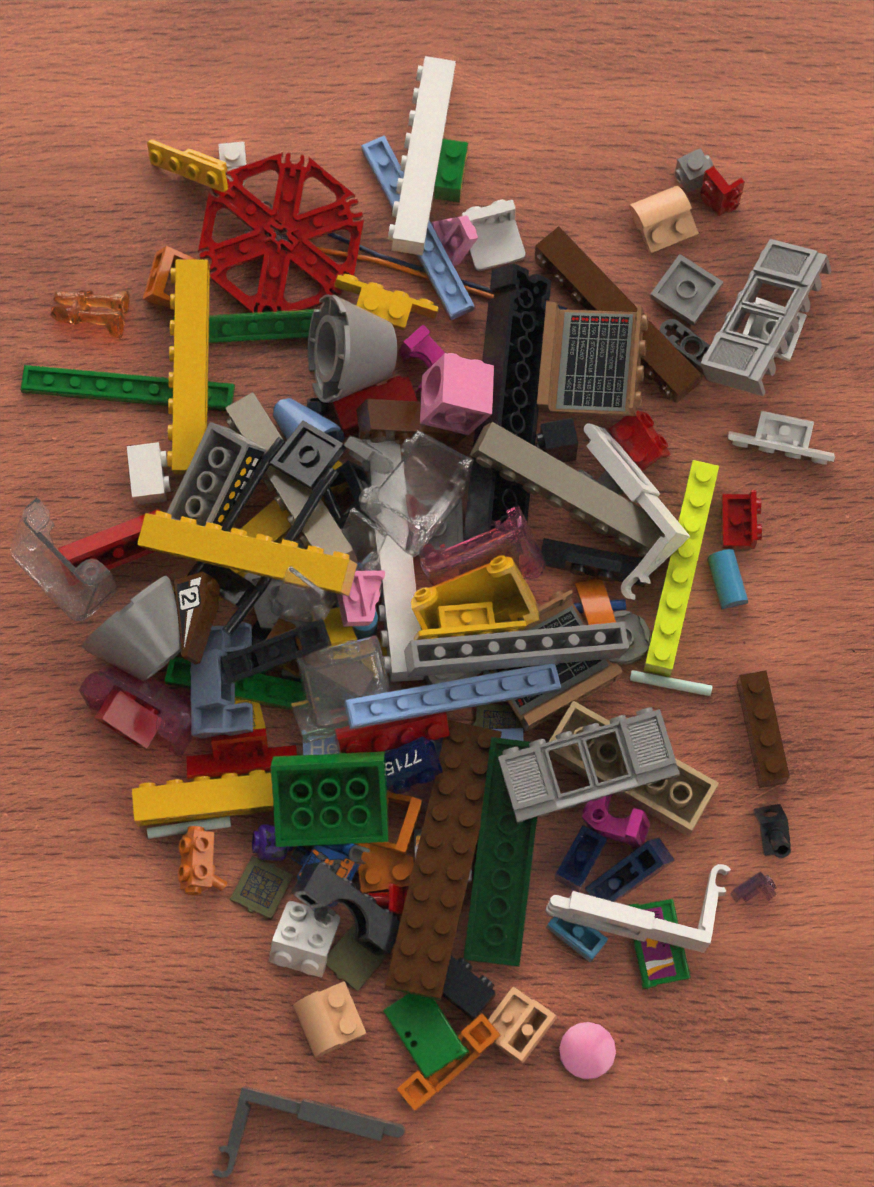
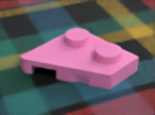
M468 215L431 222L453 266L459 265L478 239L476 229L471 224Z
M385 570L355 571L349 596L337 594L343 626H369L373 622L376 612L375 604L379 600L381 593L379 589L381 581L385 578Z

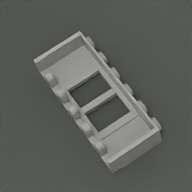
M773 239L768 241L756 265L749 273L748 281L743 291L741 290L738 293L734 307L727 313L724 325L720 332L715 334L712 344L702 358L700 364L706 380L764 396L766 391L762 378L765 374L771 376L775 374L776 365L773 358L776 353L783 355L786 353L788 348L785 339L788 332L797 333L799 329L797 314L799 311L806 313L809 311V292L811 290L819 292L822 283L819 274L830 275L832 271L827 255L818 253L816 250ZM763 283L794 291L783 311L752 303ZM747 312L778 320L767 341L736 332Z
M652 707L637 711V716L626 719V716L622 715L609 720V725L599 727V723L583 727V732L575 735L572 734V731L556 735L557 740L546 743L545 739H540L529 743L530 747L519 750L518 747H513L502 751L503 755L498 757V761L517 824L523 823V820L537 816L543 817L549 815L550 812L564 808L570 809L584 802L597 801L611 794L624 793L645 784L646 786L655 784L662 779L678 777L680 773L660 709L653 711ZM615 732L628 775L598 783L586 741ZM577 743L590 786L560 794L548 752Z

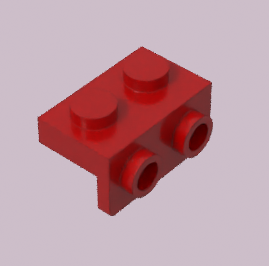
M712 166L704 173L700 192L701 199L708 207L711 206L718 216L725 212L731 213L740 205L745 181L739 178L729 185L717 169Z
M636 411V416H625L609 428V430L639 469L644 471L660 458H667L670 452L667 449L668 443L665 438L655 431L653 427L654 421L650 415L643 411Z
M751 490L750 494H722V548L755 549L757 540L762 539V524H757V514H761L762 502L761 498H757V491Z

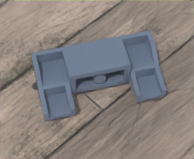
M246 622L240 623L231 636L222 630L224 626H212L200 664L195 665L191 663L192 736L198 738H207L221 734L233 736L253 731V704L247 702L235 704V683L229 684L221 661L223 656L252 646L251 624Z

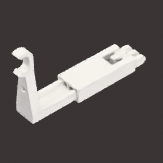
M588 423L584 426V432L591 440L587 448L632 502L639 503L665 534V537L660 536L621 585L622 594L628 599L635 600V595L631 592V587L635 582L640 579V582L650 584L648 576L684 544L690 535L658 498L660 495L659 491L619 443L612 438L605 428Z
M719 864L714 866L709 873L698 929L654 918L655 913L574 891L570 898L553 895L545 911L548 915L561 918L567 922L645 942L646 938L704 953L711 943L718 896H724L727 892L724 887H718L715 884L716 874L720 873L725 876L731 869L726 865Z

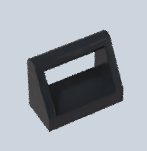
M348 460L336 469L339 475L325 492L323 498L331 516L340 529L374 517L382 511L363 467ZM347 482L357 506L345 515H342L331 487Z

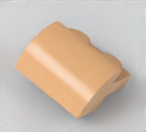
M674 186L628 205L637 230L640 229L649 253L699 234L690 212L692 207L687 196L679 186Z
M345 981L323 991H316L293 1005L315 1058L367 1035Z
M512 987L488 1019L501 1034L493 1044L502 1049L509 1057L523 1064L557 1019V1016L534 999L531 1000L515 987Z

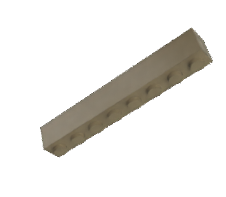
M253 392L225 408L230 417L226 419L230 429L235 432L238 431L240 435L265 448L267 451L278 437L282 438ZM270 464L262 480L270 492L275 490L278 496L274 497L282 512L287 509L290 514L287 520L292 526L313 491ZM320 500L301 531L303 536L299 537L304 548L307 550L308 545L324 549L323 554L332 556L334 551L350 555L349 559L358 563L349 542L323 501Z
M494 422L483 427L470 453L481 466L496 469L500 472L499 475L508 481L515 480L522 484L523 489L528 493L543 496L549 505L556 508L562 507L569 511V515L572 518L590 523L592 529L596 532L609 534L615 538L617 544L637 550V554L642 558L645 557L660 536L665 537V534L641 507Z

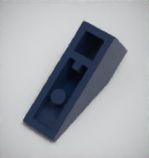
M660 838L649 840L590 883L585 889L590 896L616 902L654 877L675 860Z

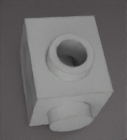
M701 148L677 159L674 174L678 183L682 184L685 191L689 193L702 186L704 173L713 166L711 158L708 155H704Z

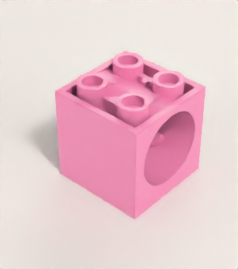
M444 353L422 375L420 424L470 435L492 415L494 366L485 364L481 360H469L459 357V355L454 353Z

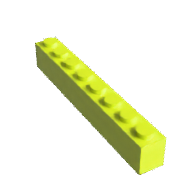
M696 460L692 462L678 520L690 537L670 556L643 670L645 672L666 677L671 676L719 470L718 465Z

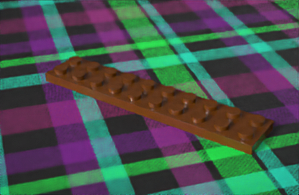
M448 720L450 736H446L443 739L385 984L386 989L441 1001L481 826L491 737L501 738L502 731Z

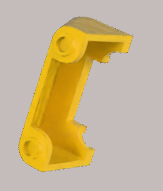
M498 556L488 564L433 587L421 588L414 593V597L411 599V609L422 630L439 628L436 613L438 606L492 602L495 623H500L507 619H511L513 622L518 621V618H523L526 624L529 625L540 620L537 603L532 591L513 559L505 556Z

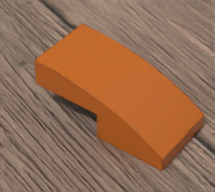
M595 578L575 583L576 592L582 605L587 625L616 623L603 580Z

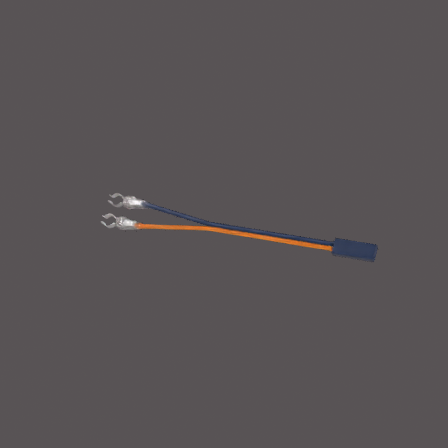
M262 201L264 204L269 205L273 209L270 202ZM275 231L277 235L276 241L279 242L281 239L288 241L286 236ZM336 233L327 234V236L347 245L350 243L349 239ZM362 245L359 247V250L374 257L358 254V260L378 263L429 279L424 268L380 254ZM318 247L326 254L347 257L348 252ZM461 279L467 292L489 299L494 298L490 288ZM558 305L560 310H567L566 307Z

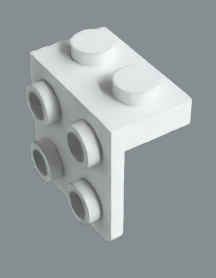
M513 199L509 201L498 200L490 206L482 208L479 206L471 207L462 213V216L468 215L478 236L477 241L470 249L476 270L482 271L525 258V250L515 221L516 208Z
M294 901L287 902L272 939L268 962L322 978L326 968L328 952L340 922V916L337 914L335 916L327 914L325 921L328 925H324L315 919L314 911L308 905Z

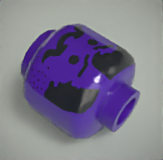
M263 824L259 826L257 831H253L252 852L257 853L260 860L281 861L286 858L288 851L293 850V846L276 847L275 825Z

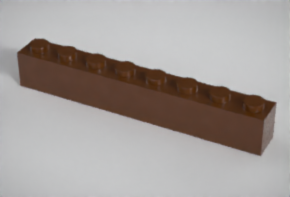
M559 226L535 245V260L537 264L543 269L547 268L553 274L552 278L560 287L564 286L570 292L571 299L578 306L582 305L587 311L637 312V307ZM648 319V330L643 331L642 339L646 340V355L641 356L640 366H644V376L650 381L653 379L660 386L659 390L662 395L667 399L671 398L677 403L699 385L702 374Z

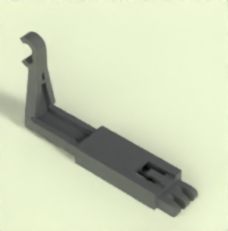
M244 1086L239 1096L227 1146L219 1147L221 1152H227L230 1156L227 1170L221 1171L216 1169L212 1173L222 1178L227 1177L233 1172L251 1109L248 1101L297 1114V1119L378 1141L383 1139L384 1134L397 1138L402 1137L405 1133V1127L399 1123L304 1098L302 1101Z

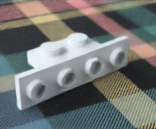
M761 411L755 436L729 431L728 439L733 440L732 444L739 447L748 448V444L759 446L758 450L767 453H774L776 449L785 451V456L800 459L801 455L812 457L811 461L819 464H827V461L834 462L835 459L834 453L808 448L814 425L813 421Z

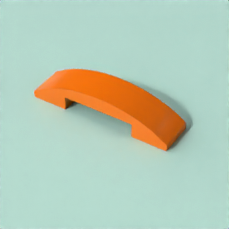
M482 1013L461 1031V1034L458 1036L464 1047H467L469 1051L466 1056L460 1060H454L426 1079L421 1071L417 1070L397 1088L398 1092L416 1111L473 1063L501 1034Z

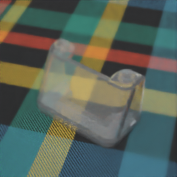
M419 430L411 439L407 438L404 441L400 450L403 453L401 462L381 486L372 485L370 488L365 487L359 497L361 509L405 553L413 557L420 553L463 498L474 462L473 459Z
M36 497L23 510L10 547L11 556L69 618L74 621H84L118 591L111 572L98 560H86L75 568L60 553L50 538V530L55 526L50 520V512Z

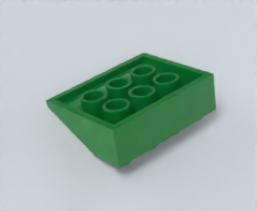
M385 751L273 757L271 778L276 847L389 842Z

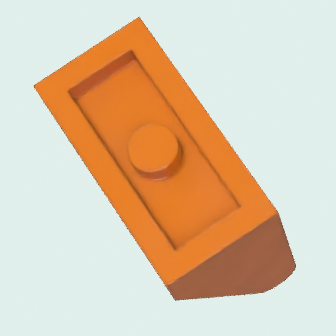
M168 246L157 251L142 300L170 307V296L163 292L171 264L176 263V259H198Z
M387 792V805L389 801L408 806L397 843L376 842L368 844L407 855L423 801L415 797Z

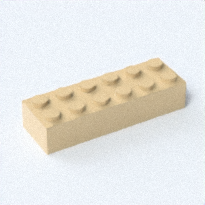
M573 701L549 742L557 740L556 735L572 731V734L575 735L583 732V727L599 723V727L609 725L610 721ZM615 732L586 741L598 783L628 775ZM577 743L548 752L550 758L588 779ZM676 759L680 773L678 777H669L659 780L655 784L647 786L645 784L624 793H615L618 797L689 837L719 783Z

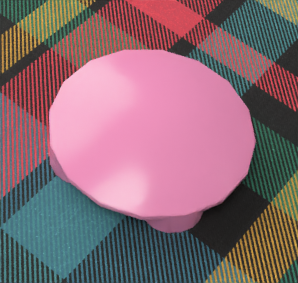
M591 1022L578 1023L569 1028L562 1037L559 1047L562 1064L574 1076L583 1079H596L605 1074L613 1065L616 1055L615 1042L610 1033L601 1025Z

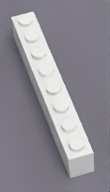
M425 56L424 65H418L416 81H420V88H414L412 103L417 105L415 111L410 110L408 126H413L412 133H406L404 148L409 150L407 156L402 155L400 171H405L404 178H398L396 194H401L400 201H394L392 217L397 218L395 225L390 224L388 240H393V251L423 255L456 61Z

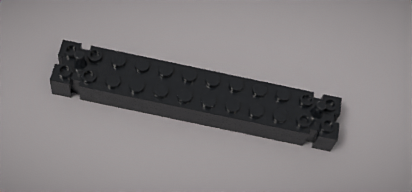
M515 263L493 269L491 273L490 290H492L494 298L488 301L482 361L485 364L494 366L492 415L475 429L473 447L483 427L491 422L535 446L539 412L537 397L546 311L544 303L550 300L552 280L539 274L529 276L528 269ZM473 456L463 544L467 547V554H462L460 575L488 564L498 556L512 558L522 575L523 564L518 562L519 555L525 552L530 493L525 491L523 485L515 480L508 481L499 475L500 472L496 469L481 466Z

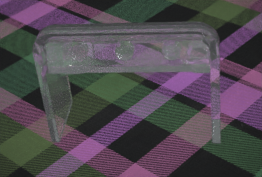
M353 508L348 515L342 533L358 560L356 571H375L379 564L376 560L388 534ZM290 566L287 569L271 612L280 619L307 623L319 619L324 620L329 614L330 608L338 601L337 594L321 590Z

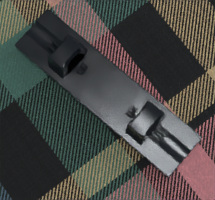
M319 619L223 656L221 661L229 684H234L328 648L332 644L324 620ZM295 638L300 639L302 650L300 651Z

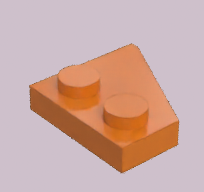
M354 843L370 849L369 853H362L361 859L366 863L361 864L358 868L361 893L389 891V884L391 883L402 888L409 887L414 866L413 857L368 843Z

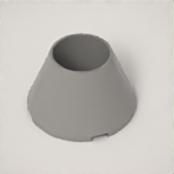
M324 295L321 297L319 302H322L320 309H314L310 323L308 366L309 371H314L316 383L312 384L315 394L322 402L332 403L390 378L396 364L397 339L391 322L336 295Z
M163 576L132 598L131 602L122 610L116 611L83 642L82 647L84 650L142 681L147 680L169 663L170 659H173L181 652L176 596L170 579L167 576Z

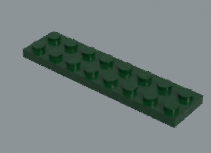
M491 737L464 960L520 967L538 816L523 820V823L517 824L498 757L503 755L502 751L509 748L518 747L519 750L529 748V743L531 742Z

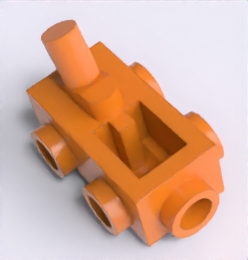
M200 826L188 827L187 833L182 835L179 843L181 865L178 869V880L180 882V890H185L186 895H201L202 891L212 886L223 891L227 885V881L214 874L216 868L213 864L214 832L204 831V827Z

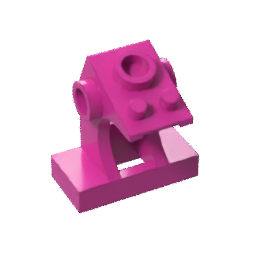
M422 325L403 342L398 354L404 361L407 358H419L429 369L445 352L429 336L430 331ZM422 383L417 387L416 394L421 392Z
M613 794L597 801L591 800L585 805L582 811L584 814L581 817L585 824L598 836L630 844L634 849H638L645 843L650 823L644 811L633 808L632 814L628 817L616 818L611 816L608 811Z

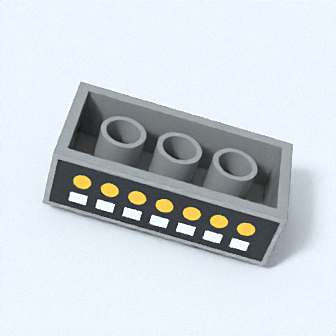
M210 422L167 513L172 515L171 519L180 521L181 516L197 520L196 525L205 526L206 522L221 526L267 450L230 428Z

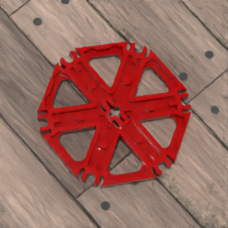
M283 152L227 171L226 175L233 180L230 182L229 178L226 177L228 190L221 192L212 188L213 193L218 198L210 192L208 193L198 253L201 252L199 254L200 260L205 258L212 260L210 272L215 269L216 271L210 274V279L251 313H254L256 305H259L257 312H263L265 308H270L273 312H276L277 309H281V311L308 310L322 305V302H319L321 297L333 295L330 290H333L338 296L342 295V291L334 287L338 275H355L364 219L357 221L363 217L362 211L353 213L350 209L358 205V199H351L346 202L350 198H355V194L309 156L306 167H304V155H301L300 161L294 164L290 161L291 153L287 152L285 163H282ZM270 170L278 174L272 210L243 187V183L247 178ZM308 178H316L335 194V202L299 214L304 183ZM220 209L229 210L253 230L216 243L212 238L216 214ZM274 230L279 232L287 231L286 237L288 241L283 239L279 240V242L276 241L277 235ZM338 230H347L350 233V243L346 261L343 264H337L311 243L310 240ZM264 257L258 291L255 295H246L227 279L229 269ZM290 261L318 283L320 287L318 294L295 303H289L285 300L284 294Z

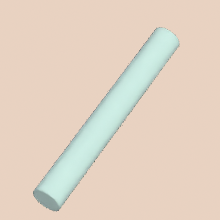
M631 671L630 681L711 696L712 685Z
M230 816L147 828L148 839L186 834L187 828L190 826L204 827V831L231 827Z

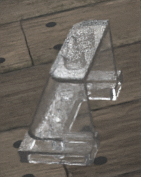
M375 635L359 640H350L344 644L328 647L296 659L304 700L291 703L305 744L369 727L350 729L344 706L345 700L403 690L400 681L390 682L380 643Z

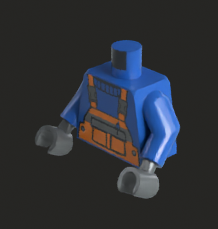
M356 844L315 845L312 852L302 846H297L291 859L303 866L297 879H299L307 864L325 862L334 868V873L339 877L351 881L359 866L366 863L361 859L362 853H369L370 849ZM332 901L328 906H337L339 902ZM327 906L313 908L315 919L324 925H328L325 921L327 914L336 915V912Z

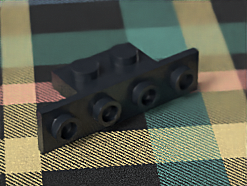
M544 538L538 565L570 571L572 574L579 576L590 575L603 581L623 582L642 561V558ZM638 579L634 585L644 587L645 583L640 582V579Z

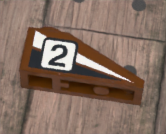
M205 572L174 580L182 657L195 665L201 662L219 607V584L216 579Z

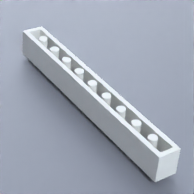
M363 440L383 453L394 465L393 471L389 475H384L371 469L370 461L368 463L362 462V467L368 473V479L382 508L380 513L369 518L368 521H373L374 528L370 529V544L376 547V554L372 556L373 570H385V578L381 581L379 589L382 605H378L379 622L384 621L385 631H381L382 647H387V656L383 658L384 672L389 673L390 682L423 680L424 676L408 677L404 654L405 648L410 641L414 640L416 633L421 630V627L411 609V599L416 592V582L404 499L405 486L400 444H396L395 441L372 443L370 440Z

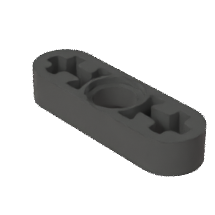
M674 319L664 321L661 324L660 332L698 371L705 375L700 364L701 362L698 360L702 357L704 351L707 353L710 345L679 321ZM673 328L676 329V334H675L676 336H674V335H671L670 337L666 336V334H667V330H666V329H668V330H670V331H671ZM679 339H681V340H682V342H681V345H680V346H678V345H677V344H678V341H679ZM688 343H695L699 347V352L691 355L685 351L684 347Z

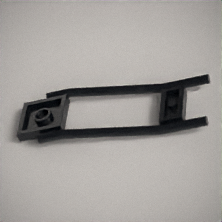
M302 420L286 442L278 437L261 458L222 522V530L230 532L271 464L277 470L313 491L284 540L295 542L322 496L339 475L332 467L347 448L340 441ZM197 561L187 575L205 572L213 577L220 587V594L218 596L238 608L222 629L230 636L256 604L272 578L261 576L257 584L253 585L250 581L229 568Z

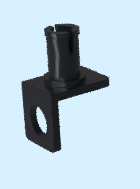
M775 804L755 808L754 814L760 825L764 855L774 854L778 858L787 857L791 852L788 818L782 806ZM768 812L777 813V815L772 817L763 816V814Z

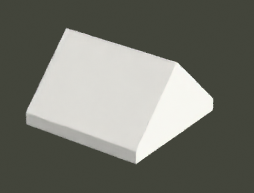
M758 297L755 300V304L781 311L785 308ZM800 312L797 314L796 317L799 323L797 333L788 332L786 334L787 351L784 355L776 353L775 357L790 362L805 322L806 314ZM750 313L743 334L767 341L778 320Z

